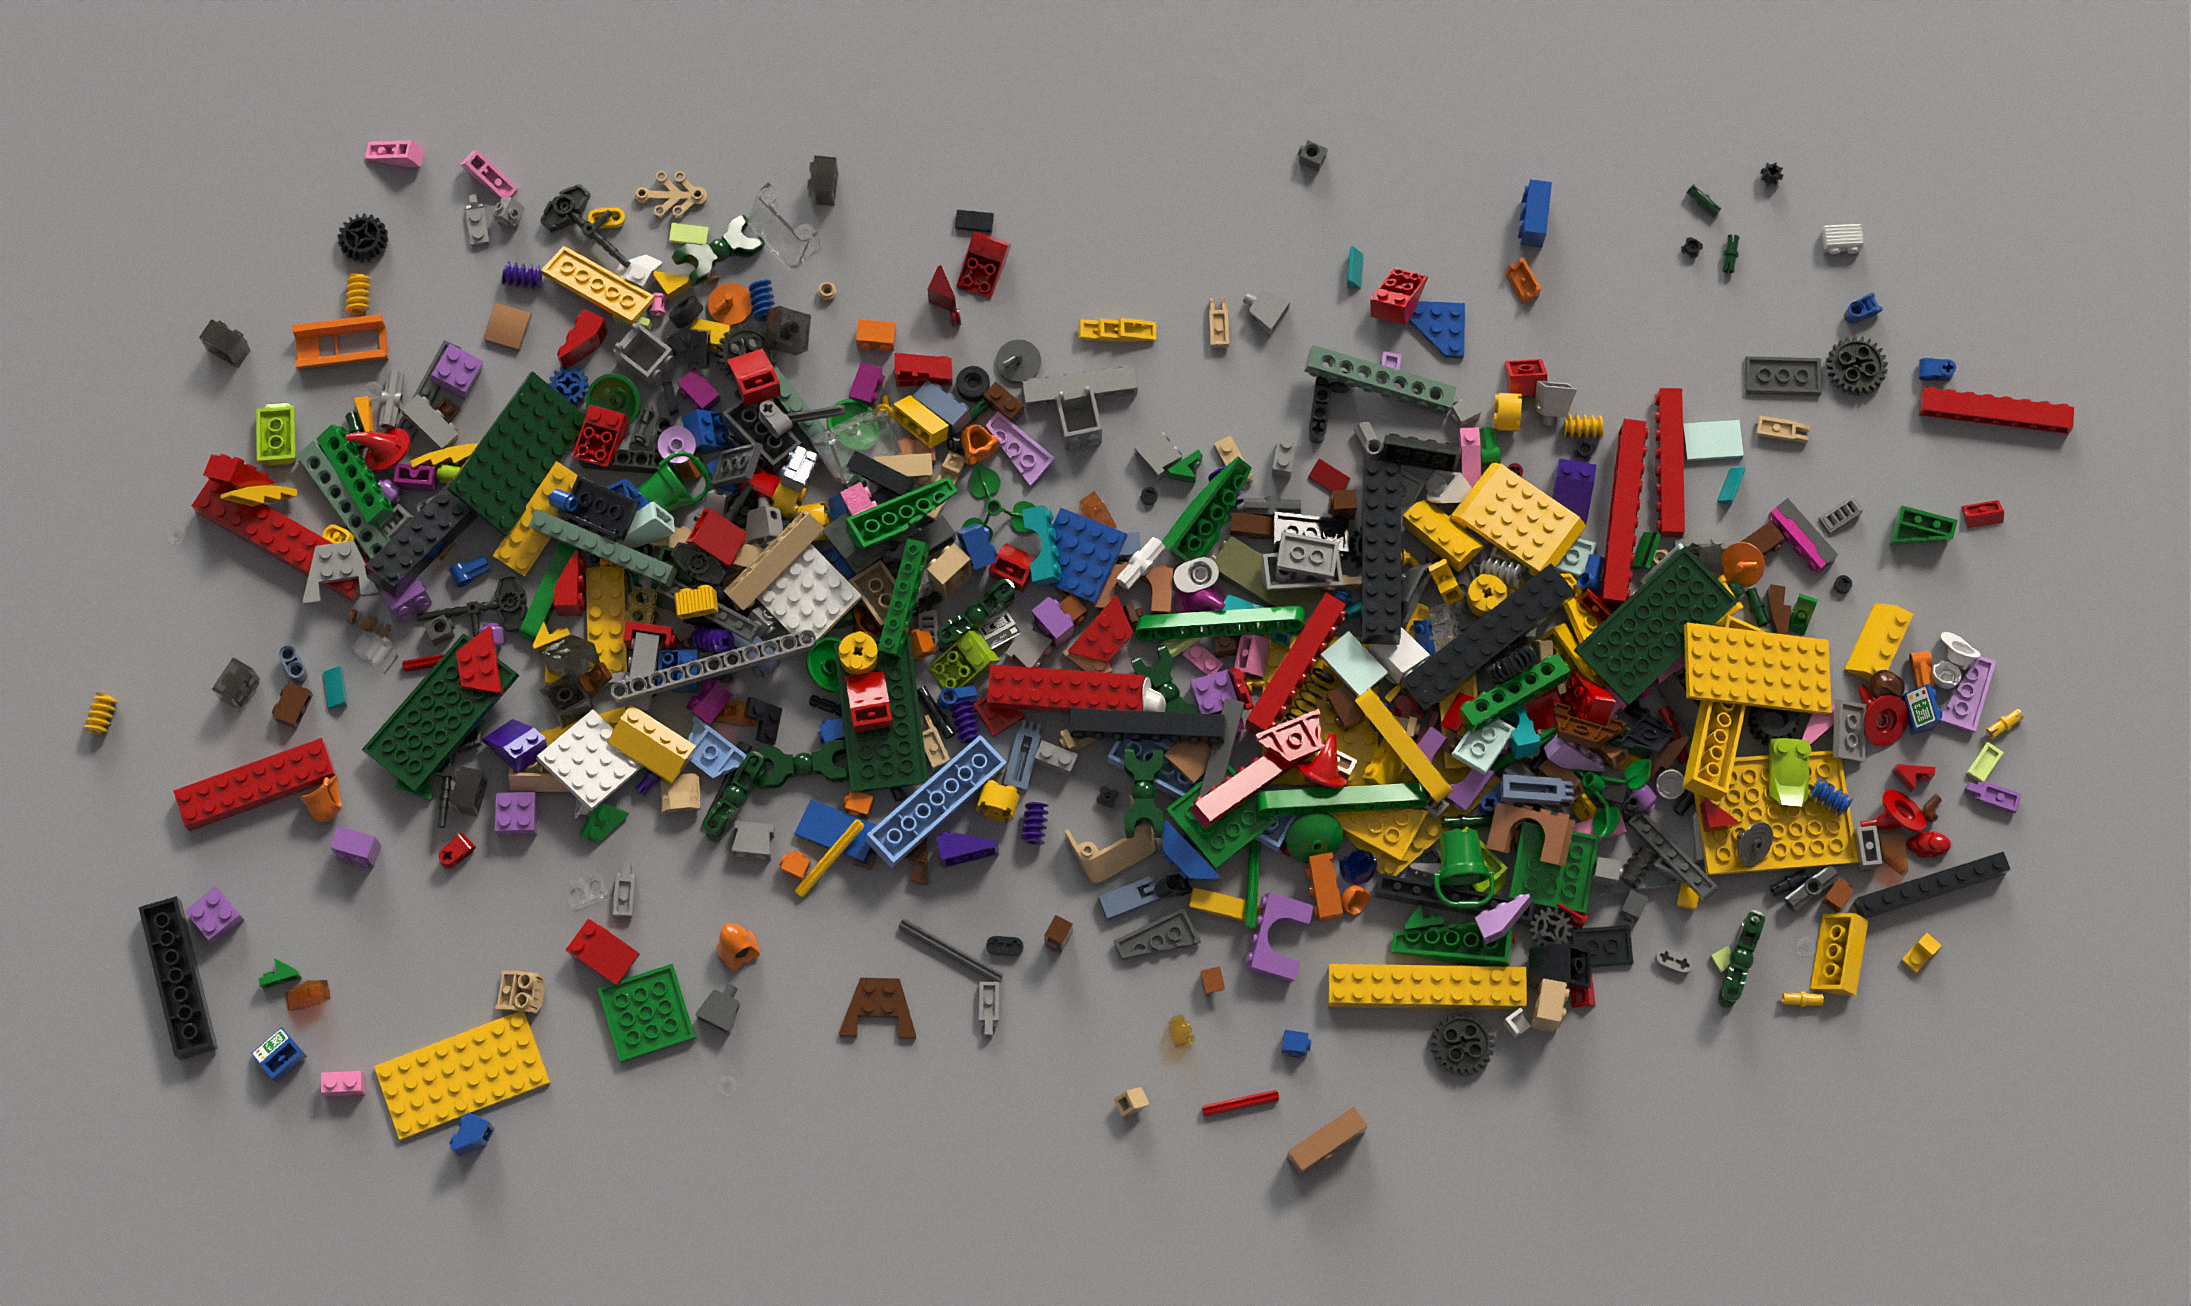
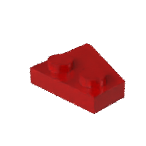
M1237 668L1229 669L1228 673L1237 700L1245 703V710L1253 709L1254 705L1245 684L1244 673Z
M988 695L973 704L993 737L1025 718L1022 712L1019 713L1014 709L989 708L987 704Z

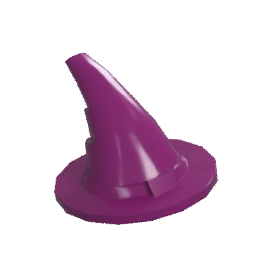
M1216 583L1207 588L1189 593L1177 588L1174 594V608L1176 613L1220 611L1225 607L1224 601L1226 598L1222 589Z

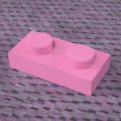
M1197 642L1187 648L1182 654L1184 659L1206 676L1219 672L1224 666V663Z

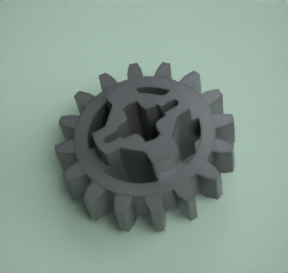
M1547 907V912L1540 909V916L1534 914L1536 921H1531L1534 928L1529 929V931L1535 933L1532 939L1538 938L1537 945L1544 943L1543 946L1561 944V941L1568 942L1565 937L1566 935L1571 936L1568 929L1572 928V925H1567L1570 918L1564 919V911L1559 914L1558 908H1555L1554 912H1552L1550 907ZM1548 915L1557 916L1560 920H1550ZM1542 919L1544 924L1542 929L1538 931V923ZM1546 920L1551 925H1556L1554 928L1555 937L1550 931L1546 932L1545 929L1548 928ZM1564 926V932L1562 936L1559 937V928ZM1547 935L1552 937L1553 941H1546L1541 937Z

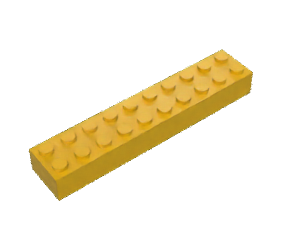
M1727 615L1717 624L1719 627L1762 631V629L1730 615ZM1701 700L1682 788L1716 802L1728 794L1746 705Z
M1329 964L1328 1007L1518 1010L1521 1008L1525 1010L1527 1006L1526 967Z

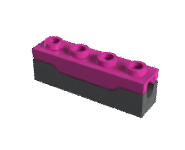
M1789 498L1770 511L1768 515L1769 521H1772L1776 528H1778L1784 536V540L1794 546V551L1807 561L1806 563L1811 570H1815L1818 574L1838 556L1837 552Z

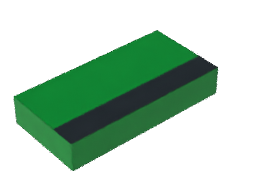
M1643 532L1634 557L1633 568L1650 569L1661 534L1658 532Z

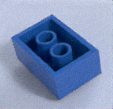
M1530 179L1528 186L1525 185L1519 219L1521 222L1517 237L1521 238L1520 245L1543 247L1547 233L1552 182Z
M975 523L955 531L963 552L971 558L972 569L977 570L996 562L995 557L998 555L995 547L989 543L988 539H991L988 528Z

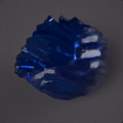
M1364 849L1352 851L1348 856H1344L1343 860H1339L1340 874L1351 885H1361L1369 882L1378 866L1376 856L1372 855L1369 851H1364Z

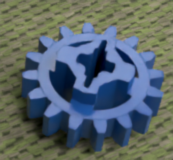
M568 365L565 370L561 366L560 372L553 371L555 377L550 376L549 379L552 383H548L557 392H563L565 394L563 397L570 403L574 402L575 405H578V399L584 401L582 395L587 394L586 389L590 385L587 383L589 380L587 376H584L583 370L578 372L577 366L572 370L570 365Z

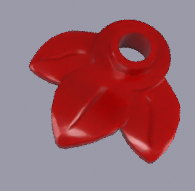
M1402 695L1394 697L1393 700L1396 707L1390 710L1393 716L1409 719L1412 717L1411 711L1416 710L1418 712V716L1415 717L1417 718V723L1423 719V713L1413 704L1409 697Z

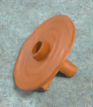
M725 283L716 287L710 294L708 309L713 319L726 325H736L746 320L750 315L753 307L751 305L752 299L750 298L749 291L742 285Z
M1738 542L1728 546L1723 551L1719 561V568L1727 582L1737 581L1744 588L1756 584L1761 579L1765 570V561L1762 553L1755 546L1745 542Z

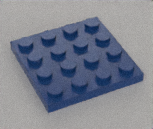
M1060 508L1052 525L1056 532L1055 545L1059 551L1057 562L1061 567L1060 582L1048 585L1097 604L1128 535L1102 523Z

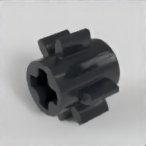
M1767 162L1765 168H1762L1760 171L1763 174L1761 181H1765L1767 186L1773 183L1777 185L1778 180L1783 179L1784 175L1780 174L1783 167L1779 168L1777 162L1774 164Z

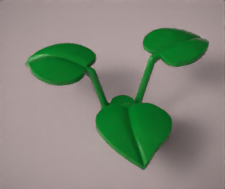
M978 463L970 476V490L976 498H983L987 495L989 499L986 504L988 514L984 523L979 518H969L964 522L962 528L978 523L988 528L992 539L993 530L987 526L989 518L1004 512L1013 516L1011 524L1016 531L1028 533L1029 531L1024 527L1022 510L1036 506L1027 501H1020L1014 505V513L1002 508L1000 502L992 499L990 495L996 493L1000 488L1001 480L999 475L994 470Z
M1642 759L1629 765L1625 771L1626 780L1607 778L1600 771L1574 769L1575 776L1582 782L1585 794L1587 796L1595 794L1605 805V809H1600L1593 818V829L1599 839L1609 836L1616 829L1620 820L1618 808H1610L1609 804L1599 794L1605 788V781L1621 784L1628 783L1629 788L1632 790L1641 789L1646 785L1650 777V760Z

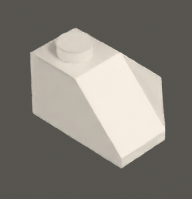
M648 255L628 260L631 264L627 268L620 263L615 274L646 292L654 280V271L659 272L663 265V262Z
M1436 470L1426 482V489L1428 490L1427 500L1435 503L1462 502L1472 487L1461 473Z

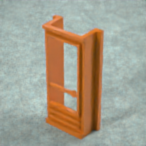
M382 314L292 325L297 349L295 368H298L299 371L308 368L365 361L389 360L386 324ZM378 330L380 350L338 354L337 341L339 338L337 335ZM334 336L335 355L320 357L319 337Z

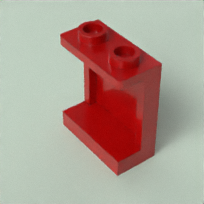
M704 509L688 536L686 543L699 547L720 561L722 566H730L736 560V553L739 548H742L745 544V537L748 533L713 509Z
M626 621L623 641L627 650L634 651V649H631L632 638H636V632L660 635L661 640L665 642L666 650H677L678 639H676V634H674L672 627Z

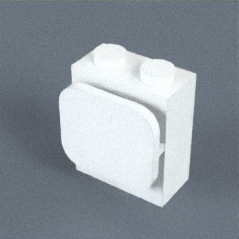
M1402 627L1399 645L1370 644L1368 652L1388 672L1385 677L1394 684H1399L1404 677L1424 663L1430 656Z

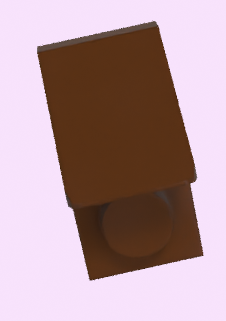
M604 662L597 663L587 674L577 676L578 684L588 700H591L613 678Z

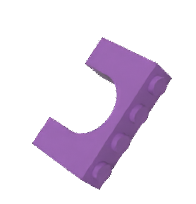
M1430 727L1417 746L1433 764L1436 754L1448 738L1435 728ZM1404 763L1403 765H1405V766L1407 767L1405 770H1406L1409 774H1411L1412 776L1415 777V775L1413 774V772H1412V771L1409 769V767ZM1472 768L1463 781L1450 785L1453 792L1444 799L1446 800L1448 797L1453 800L1452 805L1460 811L1463 809L1468 810L1495 772L1489 769L1486 775H1483Z
M1269 892L1262 896L1259 907L1261 912L1260 915H1257L1255 934L1253 933L1250 940L1252 948L1251 952H1248L1246 956V970L1291 983L1296 980L1300 961L1275 953L1268 943V930L1275 921H1285L1302 927L1309 925L1314 905Z

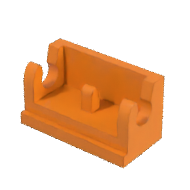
M1524 258L1519 259L1516 265L1510 264L1505 274L1522 304L1540 295L1541 287Z

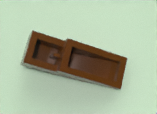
M1231 512L1230 535L1249 536V539L1273 540V518Z
M1770 584L1767 589V611L1773 633L1788 635L1791 606L1784 605L1786 587Z
M1688 736L1671 742L1657 757L1651 756L1648 759L1651 761L1650 782L1661 766L1669 770L1689 742L1690 738Z

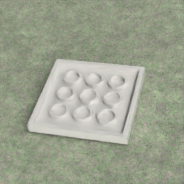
M810 543L807 551L803 554L800 553L795 558L794 564L786 567L782 571L781 577L776 581L773 580L768 585V590L764 594L759 595L757 599L791 634L803 630H811L815 633L816 640H818L863 596ZM810 636L803 638V643L810 644L813 641V638Z
M591 710L537 755L536 758L590 811L595 809L644 767L607 743L614 729L594 710Z

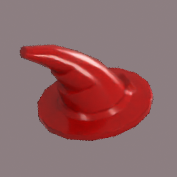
M400 428L390 429L384 433L357 432L346 434L345 441L360 443L368 448L365 455L366 465L371 470L377 472L388 470L399 463L408 452L411 444L410 435Z
M1865 685L1859 686L1858 691L1862 704L1867 705L1863 720V731L1867 739L1874 745L1879 746L1893 744L1906 730L1908 709L1905 702L1899 697L1889 694L1875 699L1871 696Z
M1329 733L1325 745L1318 756L1316 755L1312 762H1299L1297 769L1305 777L1330 787L1343 788L1347 781L1338 773L1336 735Z
M1892 789L1886 790L1882 795V803L1885 807L1883 813L1879 814L1877 818L1860 821L1861 827L1876 826L1877 830L1904 827L1909 831L1920 832L1926 826L1924 814L1917 804L1907 795Z

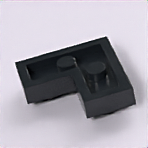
M748 697L744 716L759 722L755 740L770 746L775 745L783 708Z

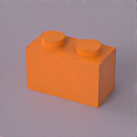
M858 319L857 347L864 350L877 348L880 351L894 350L896 322Z

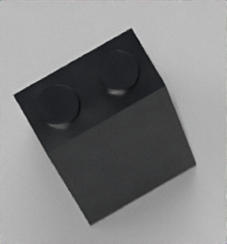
M1571 943L1529 948V987L1538 989L1544 978L1567 983L1566 989L1591 988L1590 949Z

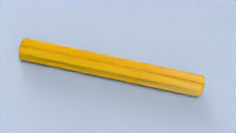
M856 819L795 889V892L800 897H804L864 828V824L860 820Z

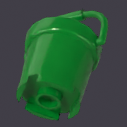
M684 451L675 452L659 462L658 471L637 490L649 503L655 502L670 514L682 506L692 507L702 500L710 489V477L708 470L698 457ZM679 456H685L692 460L694 466L706 480L704 491L698 497L693 499L686 487L667 464L670 460Z
M1461 829L1442 833V836H1439L1441 869L1438 873L1434 874L1437 896L1445 904L1457 907V909L1477 908V906L1485 905L1494 894L1495 884L1493 872L1489 871L1488 867L1484 864L1478 831L1467 829L1466 833L1461 832ZM1488 878L1490 883L1489 893L1481 901L1452 902L1444 897L1440 889V884L1446 886H1467L1484 882Z

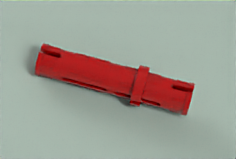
M1670 706L1659 709L1658 712L1662 721L1676 731L1675 738L1671 742L1682 738L1677 727L1679 724L1675 721ZM1686 746L1677 757L1679 764L1688 762L1689 754Z

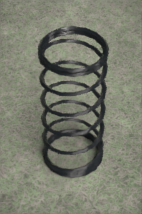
M1313 668L1312 673L1309 675L1312 681L1304 683L1307 690L1299 692L1302 699L1297 698L1294 700L1296 707L1289 708V713L1285 715L1286 719L1290 721L1292 720L1291 717L1294 719L1299 717L1291 713V709H1298L1304 714L1309 713L1301 709L1296 704V700L1305 701L1313 708L1318 709L1317 705L1305 700L1301 692H1309L1316 698L1323 700V697L1310 691L1306 683H1313L1328 692L1329 690L1325 686L1316 683L1311 677L1314 674L1320 680L1332 684L1335 680L1328 672L1320 668Z

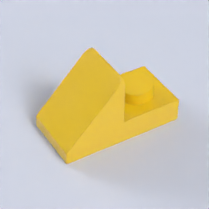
M543 622L533 647L536 654L547 650V646L556 647L571 641L572 638L568 628H559L554 630L553 634H549L546 624Z
M1926 932L1904 956L1901 962L1916 974L1942 945Z

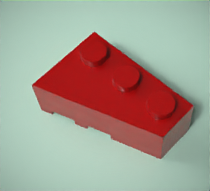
M894 352L896 387L923 386L927 380L932 384L937 383L939 386H953L952 358Z

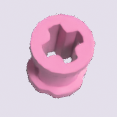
M652 293L655 301L652 303L649 313L658 317L665 316L666 311L664 308L667 295Z

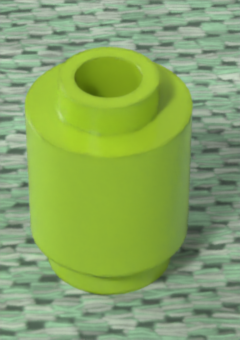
M442 464L441 468L438 467L437 479H440V483L448 484L461 467Z

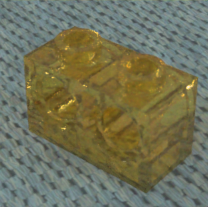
M633 586L632 592L628 594L630 607L625 612L624 621L653 625L658 596L655 589ZM640 596L647 597L643 603L637 602V599ZM638 614L644 615L641 621H635L634 617Z

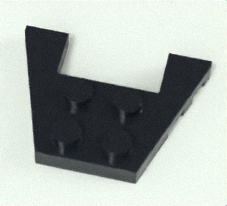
M1635 699L1629 706H1626L1625 713L1639 721L1625 735L1619 734L1604 744L1657 757L1675 738L1676 731L1660 718H1654L1651 715V711L1647 708L1643 709L1639 706L1640 702Z

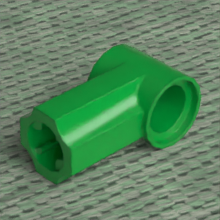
M1483 427L1479 429L1481 466L1491 465L1492 462L1500 464L1501 455L1500 449L1497 447L1494 428Z

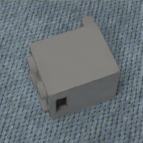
M638 323L632 325L630 332L620 343L617 342L615 344V349L613 350L617 364L651 390L655 386L660 385L663 376L667 372L670 373L676 363L672 349Z
M1085 386V389L1067 393L1061 391L1055 395L1056 412L1065 449L1076 450L1084 445L1095 446L1102 442V426L1093 388Z

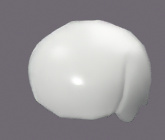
M1944 661L1934 665L1932 670L1934 684L1942 689L1954 688L1961 681L1959 667L1952 662Z
M1674 769L1662 772L1656 780V790L1659 795L1668 800L1677 799L1682 795L1685 788H1682L1683 775Z

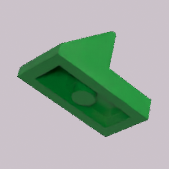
M1199 449L1167 470L1168 478L1196 483V476L1190 469L1194 470L1201 465L1203 455Z
M1799 593L1790 615L1789 630L1805 635L1818 599Z
M1420 904L1403 930H1424L1435 926L1443 927L1444 919L1443 916H1438V914H1430L1423 918Z
M274 958L277 973L273 971L264 973L263 977L258 978L260 986L263 989L301 979L302 976L296 969Z

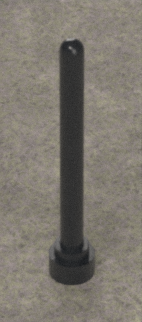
M739 741L736 746L746 755L753 748L743 741ZM738 768L726 774L706 816L719 800L723 798L724 790L730 785Z

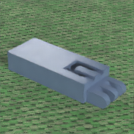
M1023 718L1021 728L1017 730L1003 786H1013L1018 791L1027 793L1035 764V755L1041 741V735L1039 734L1042 723L1038 722L1037 728L1034 729L1035 721L1031 720L1029 727H1026L1027 719ZM1023 740H1026L1024 748L1029 749L1028 754L1020 752Z
M1503 774L1501 777V802L1559 806L1561 802H1574L1573 796H1566L1574 794V789H1568L1574 787V782L1561 781V778ZM1540 787L1553 788V791L1545 789L1544 793H1541Z
M1164 874L1156 878L1152 875L1098 896L1107 921L1162 900V898L1157 896L1154 888L1156 883L1167 877V875ZM1143 890L1145 895L1152 891L1153 895L1141 899L1139 891Z

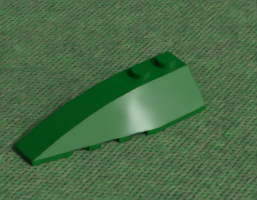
M1238 456L1229 463L1186 508L1161 541L1163 545L1186 562L1206 557L1220 538L1222 526L1224 523H1227L1229 511L1237 501L1236 496L1239 490H1242L1252 467Z
M946 477L846 518V533L854 546L862 549L868 548L899 535L957 494L958 490L951 479Z
M1469 921L1458 925L1449 924V926L1429 927V929L1424 930L1415 929L1394 932L1391 952L1454 964L1510 967L1513 926L1504 937L1488 944L1485 943L1476 921Z

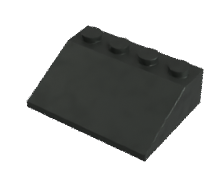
M1392 433L1384 437L1381 461H1401L1403 466L1456 472L1461 449L1460 446L1450 442L1442 444L1431 439L1423 441L1416 437L1404 438Z
M883 487L874 492L872 497H870L871 502L875 501L877 505L894 499ZM847 511L824 527L825 529L822 531L855 577L882 558L884 550L892 551L896 548V546L890 545L889 541L903 543L907 538L909 539L915 535L918 529L913 524L895 537L862 549L854 546L846 533V518L851 516L850 512Z

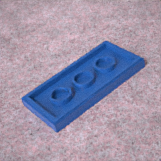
M811 799L794 834L831 849L856 819L860 820L864 824V828L841 854L865 863L872 849L865 841V838L877 825Z

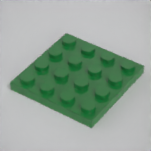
M1228 765L1225 779L1228 776L1234 777L1236 775V772L1230 765ZM1202 780L1170 805L1166 811L1216 870L1275 824L1276 820L1274 817H1262L1258 814L1256 796L1253 795L1204 829L1190 812L1194 806V800L1199 797L1203 783Z
M1523 821L1509 897L1515 898L1522 894H1529L1534 904L1560 908L1557 906V903H1561L1573 911L1586 913L1599 843L1598 836L1573 831L1565 866L1540 861L1545 842L1544 829L1542 825Z
M673 963L623 979L618 986L610 983L597 988L620 1063L696 1039Z

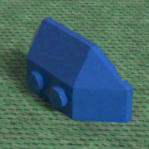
M1166 820L1163 825V852L1166 854L1164 856L1165 860L1170 865L1175 864L1179 868L1177 872L1184 879L1188 877L1191 881H1220V875Z

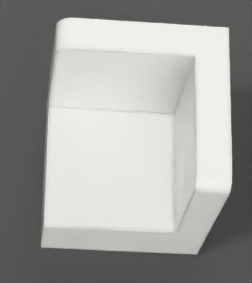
M1521 1008L1505 1018L1503 1022L1514 1039L1531 1027L1522 1015L1523 1010Z

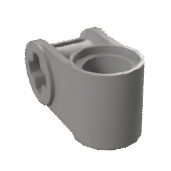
M768 400L760 404L758 418L774 437H780L793 427L791 420L775 403Z

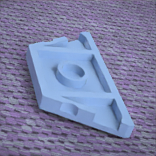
M694 716L692 733L689 734L688 741L696 745L690 761L715 780L739 768L747 755L698 717Z

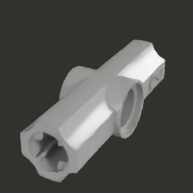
M398 371L388 372L385 391L381 395L382 410L379 426L389 430L396 429L398 413L403 405L402 390L405 375Z

